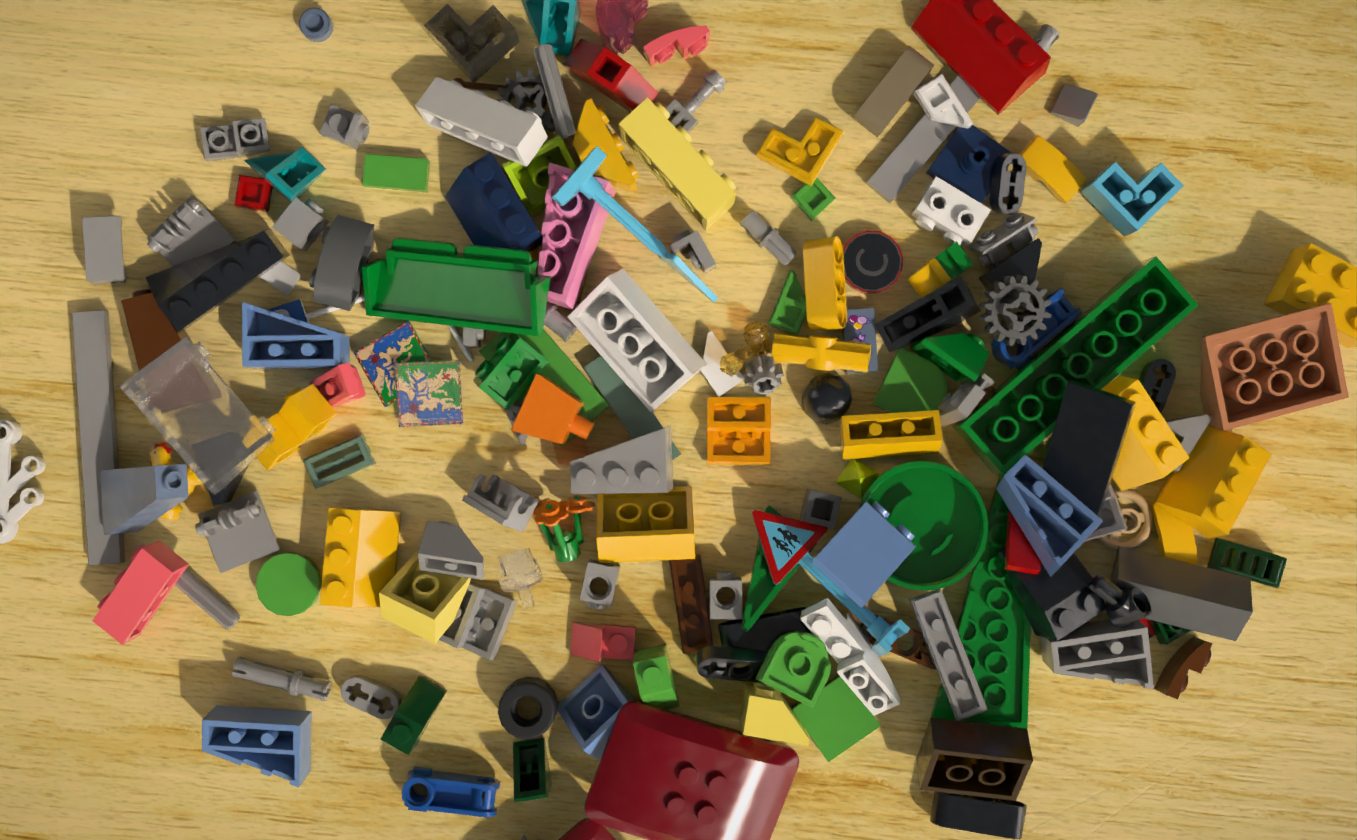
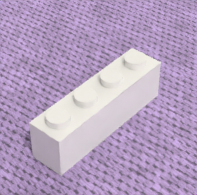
M436 77L415 105L428 126L526 167L548 138L541 124L542 120L534 112L529 110L521 111L514 108L507 101H496L479 90L471 91L454 80L449 82Z

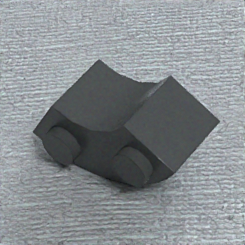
M337 215L332 225H327L323 230L322 251L317 269H314L311 273L309 285L314 288V302L350 311L362 292V266L368 263L374 250V224Z

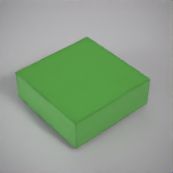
M816 178L812 186L805 183L790 198L812 221L836 197Z

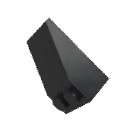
M1006 546L997 550L1004 568ZM1074 553L1051 577L1042 562L1041 571L1037 575L1005 569L1036 636L1058 641L1106 610L1104 600L1089 587L1093 577Z

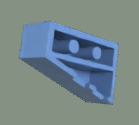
M242 302V367L252 369L334 368L341 364L350 363L349 336Z
M1026 454L1004 475L996 488L1050 577L1103 522L1101 518Z
M216 705L202 719V751L238 765L245 763L260 769V773L271 776L274 774L289 780V784L300 787L311 770L312 711Z

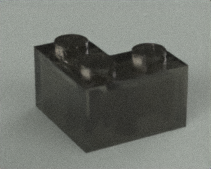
M449 4L445 5L424 25L430 38L473 83L479 80L520 42L515 27L494 5L470 27Z

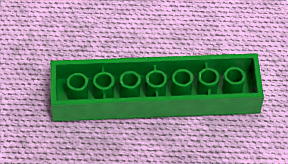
M1157 256L1145 260L1037 352L1031 360L1015 371L978 403L967 418L958 421L952 427L993 474L1004 475L1025 454L1027 455L1054 431L1066 386L1071 379L1102 389L1199 305Z

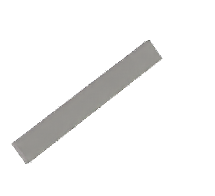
M109 311L72 312L89 565L125 562L123 533L104 535L100 471L119 469Z

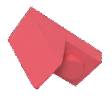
M350 363L338 365L309 382L310 385L314 384L333 408L360 399L366 395L356 367H351Z
M573 622L570 654L593 661H600L601 658L633 660L636 627Z

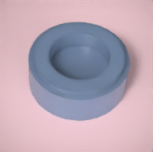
M310 8L304 11L300 17V30L310 41L323 42L331 36L333 22L324 10Z

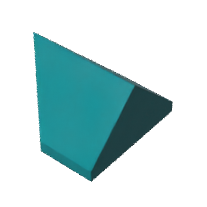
M522 0L539 44H550L555 54L569 56L573 49L581 14L579 0Z
M303 147L292 152L244 160L290 203L295 197L299 198L326 170Z

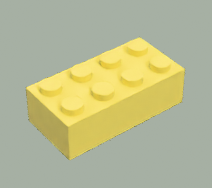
M647 97L619 123L621 139L700 226L707 231L734 206L736 193L733 190L736 186L727 175L723 173L719 176L711 167L714 165V162L705 151L701 149L697 152L690 144L692 138L683 127L679 125L675 128L668 120L670 114L659 102L653 104Z

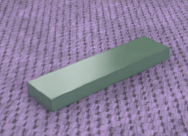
M599 356L584 367L632 439L663 428L654 413L644 406L602 356ZM672 441L673 460L681 455V453Z

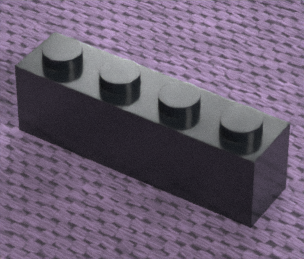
M271 229L145 278L158 307L179 332L192 326L289 257L290 254Z

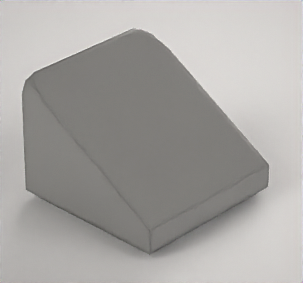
M1064 84L1050 114L1079 127L1087 119L1098 93Z

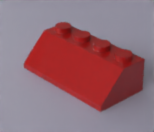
M930 0L911 26V30L997 115L1046 74L1051 60V56L993 0Z

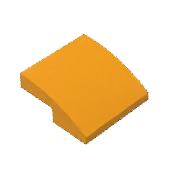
M707 397V465H770L771 397Z

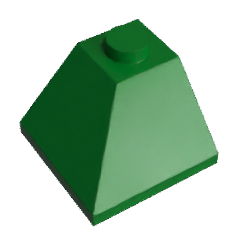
M961 333L924 338L913 343L909 348L919 356L933 362L943 373L959 384L975 382L990 351L983 347L984 341L971 333L968 335Z

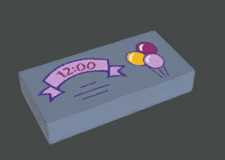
M874 308L847 309V323L845 328L842 329L843 341L871 344L868 372H877L878 361ZM845 370V374L863 373L862 371Z

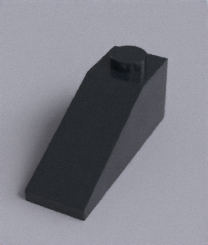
M959 276L879 321L875 326L888 351L893 352L951 328L982 310L967 283Z

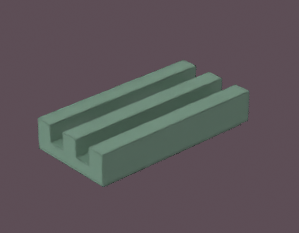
M359 435L303 459L315 489L376 464L375 459L370 454L371 450L365 442L366 438L364 435ZM357 444L359 445L360 450L318 468H315L313 465L317 461ZM363 456L365 461L323 479L318 477L319 474Z

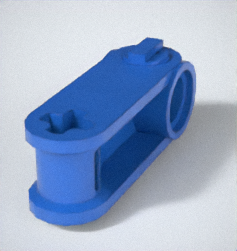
M1063 287L1045 298L1052 302L1051 305L1045 307V312L1052 314L1051 318H1043L1042 323L1047 327L1046 330L1037 329L1035 331L1038 336L1036 340L1026 337V345L1016 343L1017 353L1015 356L1007 352L1004 340L999 342L993 339L990 344L992 346V354L999 363L1007 365L1010 369L1014 367L1017 370L1032 359V353L1082 313L1081 309H1075L1064 295L1065 290Z
M415 766L413 770L408 771L407 781L402 789V799L408 810L492 817L497 813V808L494 807L496 789L500 788L501 782L490 777L433 771L432 768ZM413 784H424L428 794H417L413 789Z

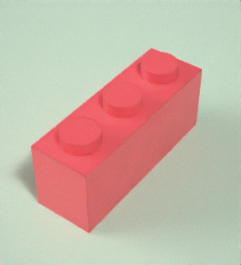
M160 540L147 546L141 545L134 551L130 557L132 563L128 569L122 571L115 579L114 584L116 587L97 606L100 610L92 621L122 645L141 635L189 565V563Z

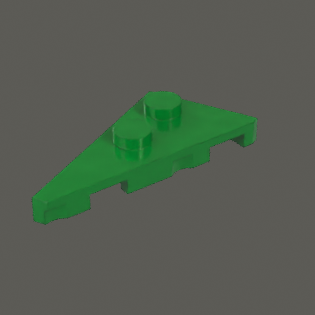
M770 505L764 511L766 513L782 516ZM760 539L758 540L741 627L746 632L749 631L800 566V564H797L779 584L775 585L771 578ZM817 543L811 548L809 553L813 550Z

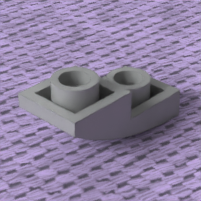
M265 118L232 121V125L200 127L206 162L245 157L270 151Z

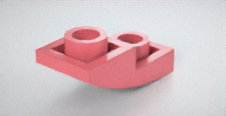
M693 26L662 35L643 46L644 57L652 66L656 62L662 64L669 60L675 54L674 50L676 48L683 58L690 54L696 56L708 46L710 30L707 26Z

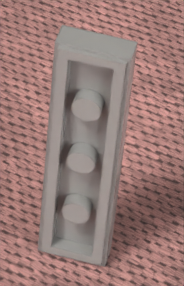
M935 589L909 599L955 719L961 721L987 711V706L942 590Z

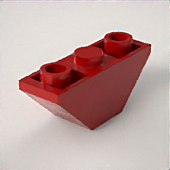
M580 39L563 63V67L630 113L647 97L653 102L658 95V91L632 65L604 46Z

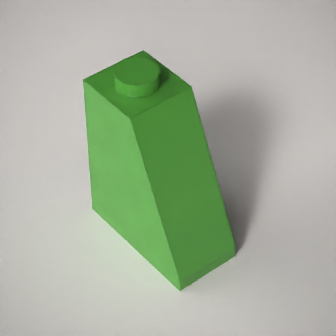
M662 644L635 650L633 667L643 703L664 709L680 707L667 645Z

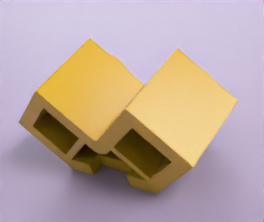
M314 384L303 390L299 387L293 389L284 397L286 402L278 413L267 419L265 416H262L249 425L250 432L243 442L267 471L294 455L301 449L299 445L304 443L310 436H317L336 416L337 412Z

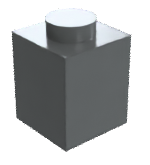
M806 489L799 519L804 522L835 529L842 497Z

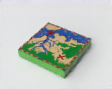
M410 321L405 322L354 352L384 407H389L398 402L395 363L433 361Z

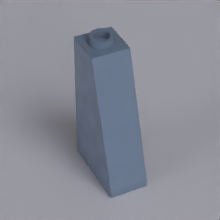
M187 464L100 471L104 535L138 532L189 497Z

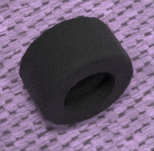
M524 677L517 679L507 687L499 701L498 715L501 725L509 734L517 738L532 739L541 736L550 728L557 714L558 701L555 691L547 682L540 678ZM532 696L538 700L541 708L536 718L527 720L519 716L516 710V703L521 697Z

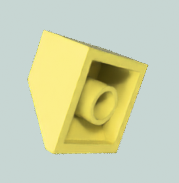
M416 551L380 591L381 617L436 644L453 623L471 578L422 571L419 567L418 551Z
M746 683L740 717L743 735L808 746L809 737L806 730L782 694L764 683Z

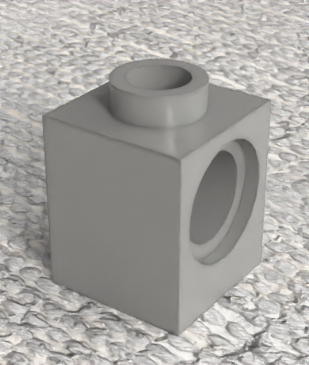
M295 197L272 228L297 247L307 251L329 221L321 216L325 210L312 200L308 199L304 203Z
M590 559L587 563L579 600L586 601L585 606L594 609L604 610L605 605L611 607L621 566L611 563H599L597 560ZM601 577L607 581L608 590L605 593L598 594L593 591L591 581L594 578Z
M716 572V577H709L710 619H742L741 577H735V572ZM722 587H730L734 590V598L728 603L720 602L716 597L718 590Z

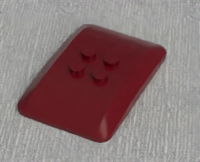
M629 701L620 708L585 800V813L589 820L597 824L646 840H770L797 772L799 757L792 747L785 744L743 735L741 731L641 701Z

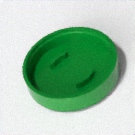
M914 461L897 465L881 474L868 488L861 501L860 507L866 501L871 505L877 501L890 513L886 518L895 527L901 523L915 536L911 541L916 547L887 579L898 586L922 591L949 586L968 574L984 551L988 536V516L984 502L979 492L966 477L946 465L929 461Z

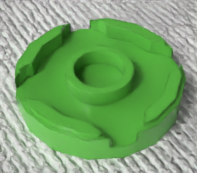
M294 552L275 555L266 561L258 572L256 581L257 594L262 604L271 612L283 616L300 614L313 606L318 599L322 586L320 571L310 558Z

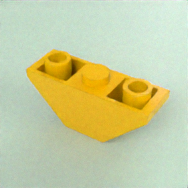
M590 98L585 101L572 143L574 151L580 162H582L594 148L598 147L607 156L593 176L608 180L614 187L632 192L637 189L635 179L639 178V175L631 160L625 163L620 153L624 150V147L617 133L615 132L612 135L609 133L605 124L610 121L602 105L596 107Z

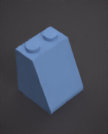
M866 501L811 561L860 608L868 602L916 547L911 541L915 536L901 523L895 527L886 518L890 513L877 501L872 505Z

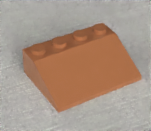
M1332 303L1321 304L1202 336L1200 397L1204 414L1212 417L1208 426L1225 431L1349 398Z

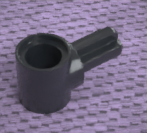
M1099 574L1094 576L1093 580L1089 583L1090 589L1106 601V613L1110 621L1118 628L1128 626L1152 613V606L1148 597L1138 588L1129 590L1127 587L1118 588L1109 579Z

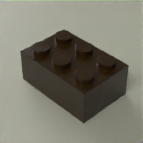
M930 718L917 756L920 790L1016 801L1033 762L1028 730L1012 726Z

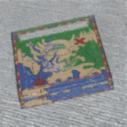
M460 360L399 362L394 364L399 427L464 423Z

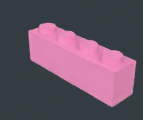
M549 163V183L545 196V221L542 224L541 233L543 235L542 250L539 253L537 275L550 276L547 302L574 310L608 212L593 198L589 200L580 191L564 206H560L551 197L575 170ZM593 176L602 184L601 188L614 198L616 191L608 180Z

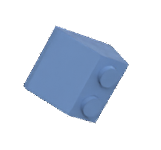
M601 664L557 706V711L582 750L600 761L620 708L629 701L637 700Z

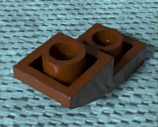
M1194 636L1189 639L1166 664L1154 689L1178 699L1180 693L1187 687L1189 669L1202 673L1203 668L1210 662L1212 643Z

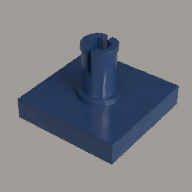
M973 125L967 129L958 127L926 174L933 179L937 176L982 204L990 193L995 159L1002 153L1012 152Z

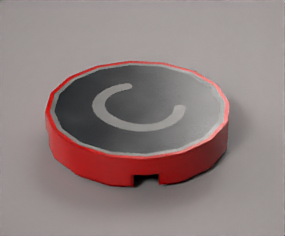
M867 230L858 233L843 248L846 283L860 293L877 294L885 291L898 280L902 272L903 256L899 245L891 236L880 231Z

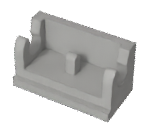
M120 216L82 217L86 281L94 286L126 283L121 230L122 218Z
M479 474L475 478L468 494L464 495L462 501L501 525L524 532L539 500L496 475H492L487 482V486L481 490L486 476Z

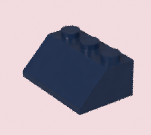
M491 152L462 170L445 195V198L473 245L519 249L528 252L542 245L543 236Z

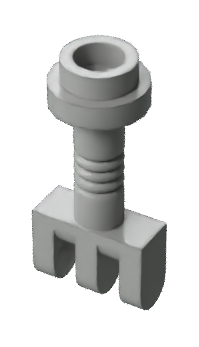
M714 69L702 76L706 82L683 106L676 99L667 106L666 110L670 116L674 112L677 114L671 121L675 128L684 121L686 124L683 128L689 133L698 124V120L692 116L698 106L714 91L720 94L724 90L723 86L727 82Z

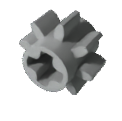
M758 355L750 363H745L746 372L743 373L745 386L752 385L754 393L769 394L777 386L782 385L780 378L784 376L782 364H775L773 356Z

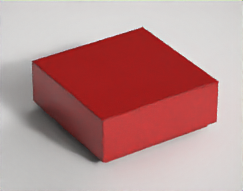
M239 174L234 206L269 212L273 186L264 178Z

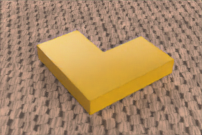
M815 117L799 142L772 127L757 151V158L812 186L843 136V130Z

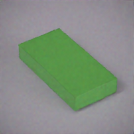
M365 154L362 185L368 188L427 192L430 161L422 158Z

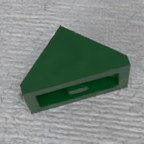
M544 738L513 742L515 802L547 798L552 782Z

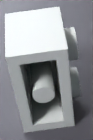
M936 176L928 185L911 215L917 218L916 223L929 231L935 229L944 235L943 239L947 243L952 245L957 241L959 245L965 247L972 242L991 209Z

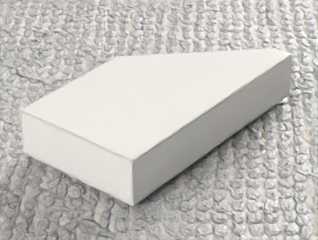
M943 74L914 91V96L929 120L966 129L972 126V120Z
M710 331L707 334L703 360L707 365L701 369V373L717 396L720 397L743 381L744 377L716 336Z

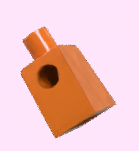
M536 374L511 430L564 444L571 433L587 440L595 422L579 415L584 405L582 400L547 376Z

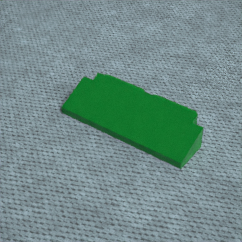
M409 238L394 239L391 248L386 250V259L378 258L362 266L366 315L531 336H539L543 333L550 276L536 275L537 260H532L530 253L526 250L469 245L464 249L463 253H459L456 246L449 242Z

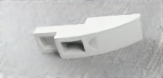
M828 598L802 610L801 621L813 635L823 641L828 653L838 663L837 673L873 716L900 705L901 699L879 656L871 649L872 645L849 613L842 615Z

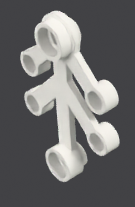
M0 420V524L2 525L0 544L11 541L18 532V521L29 510L41 505L44 501V493L41 489L26 488L20 494V502L9 510V499L34 475L41 474L46 467L42 457L28 456L23 459L21 469L10 479L12 445L18 443L23 434L21 426L12 420ZM3 427L6 429V436L4 438L1 437V429ZM32 460H35L37 463L35 471H32L30 468ZM30 492H33L36 496L33 503L29 500Z

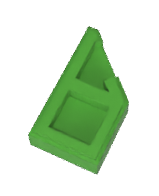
M790 270L768 325L792 335H798L807 314L806 297L797 280L795 271Z

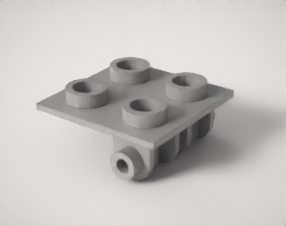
M193 195L146 238L149 241L147 245L153 251H159L172 266L228 246L236 241Z
M258 491L198 514L200 523L195 524L196 531L200 536L206 535L220 573L280 550Z

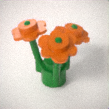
M583 496L569 497L568 501L559 502L550 498L540 500L539 497H535L539 501L532 516L534 515L535 522L540 526L550 550L555 553L557 561L569 562L578 558L581 554L579 545L584 543L581 533V513L592 511L593 507H595V502L587 501V498ZM568 511L574 513L573 534L570 529L561 530L559 525L560 520L568 517ZM548 527H553V530H554V534H553V535H552V533H551V531L549 530Z

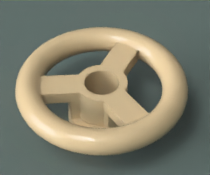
M1118 488L1113 489L1116 498L1132 500L1138 505L1141 512L1131 508H1120L1122 514L1126 516L1127 529L1109 534L1108 537L1096 538V540L1104 547L1117 551L1118 546L1135 549L1144 543L1151 532L1153 525L1151 508L1147 501L1137 492L1130 489L1120 491ZM1141 522H1143L1137 536L1126 542H1118L1122 533L1131 534L1136 532Z

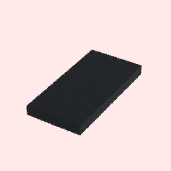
M1071 379L1066 386L1042 469L1100 517L1136 402Z

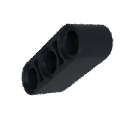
M807 607L762 614L748 632L741 627L742 619L720 623L717 626L721 647L768 651L773 643L786 633L803 631L812 634L800 619L802 610Z
M934 792L930 822L951 829L1010 839H1021L1027 805L1013 800Z

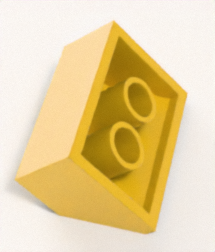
M1119 375L1101 389L1136 402L1112 477L1113 482L1120 491L1164 478L1189 459L1188 454L1138 379Z
M1207 426L1188 455L1189 459L1183 463L1178 472L1171 473L1155 504L1205 537L1213 538L1229 534L1266 466L1271 453L1246 436Z
M692 486L673 487L668 493L597 494L596 540L599 563L695 559Z
M345 506L330 507L328 509L320 605L351 608L380 607L379 593L396 575L401 511Z

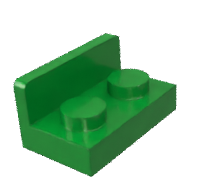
M512 333L510 336L506 335L499 341L495 348L497 352L489 361L485 360L479 365L475 371L476 377L473 380L482 391L507 410L525 391L535 375L539 374L549 362L515 333Z

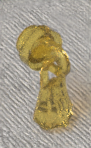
M761 321L749 323L744 327L743 337L749 346L743 350H737L724 355L720 360V370L732 377L739 372L751 356L767 355L769 351L768 337L770 334L767 326L763 325ZM763 345H764V350H763L762 352H760L759 350H760V349L763 347Z

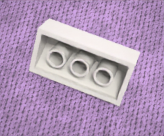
M624 269L607 276L568 316L570 321L650 412H653L707 365Z

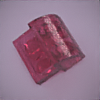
M648 0L597 1L596 19L601 43L604 47L616 55L619 52L624 54L632 47L635 42L634 23H638L648 12Z

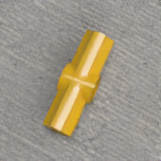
M776 333L772 345V356L774 361L803 364L807 368L830 371L837 368L868 372L871 344L837 340V337L812 334L807 337Z

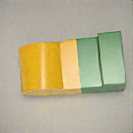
M956 241L922 266L918 272L907 280L919 297L922 298L942 287L974 264Z

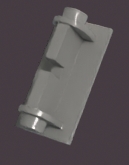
M1024 213L1010 215L1004 220V224L995 230L986 231L978 236V241L971 244L969 248L982 254L978 257V260L984 268L987 266L993 267L1010 255L1006 247L1008 243H1010L1013 251H1017L1035 240V235L1039 232L1033 223L1037 219Z

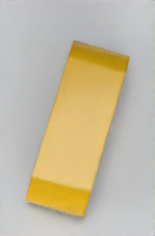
M838 236L806 240L803 246L806 313L809 328L811 331L843 329L847 323L842 242Z

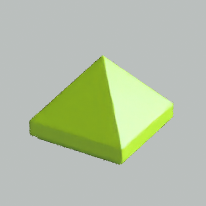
M850 459L835 483L862 500L879 473L858 459Z

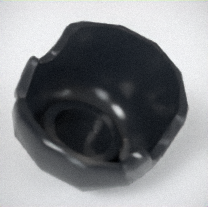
M823 373L815 376L808 384L802 396V404L806 415L814 422L826 425L839 421L841 416L847 413L852 402L849 384L841 376L832 373Z

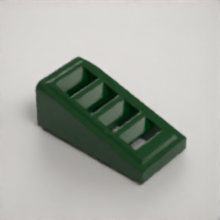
M1215 538L1207 568L1251 578L1252 582L1278 588L1287 559L1269 552ZM1230 548L1231 553L1227 566H1222L1226 549ZM1240 552H1243L1244 555L1240 569L1236 570ZM1254 556H1256L1258 559L1253 574H1250Z

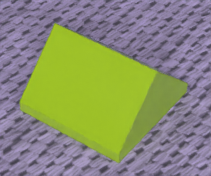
M560 135L543 143L527 167L511 160L502 164L530 216L546 208L545 196L549 183V163L572 170L576 169Z

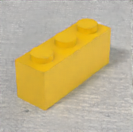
M939 410L841 416L840 441L842 459L938 454L943 441Z

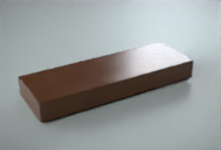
M696 554L695 559L669 560L682 653L698 652L704 647L714 646L700 554Z

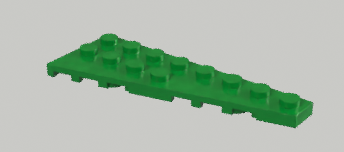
M999 475L996 488L998 487L1004 475ZM995 489L988 513L987 542L980 559L973 567L956 626L988 710L961 721L1028 729L1031 625L997 553V550L1006 546L1008 507L997 489ZM940 683L931 718L956 720L942 683Z

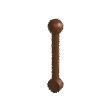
M461 78L454 79L464 88L497 91L498 88L506 89L508 87L507 85L466 82Z

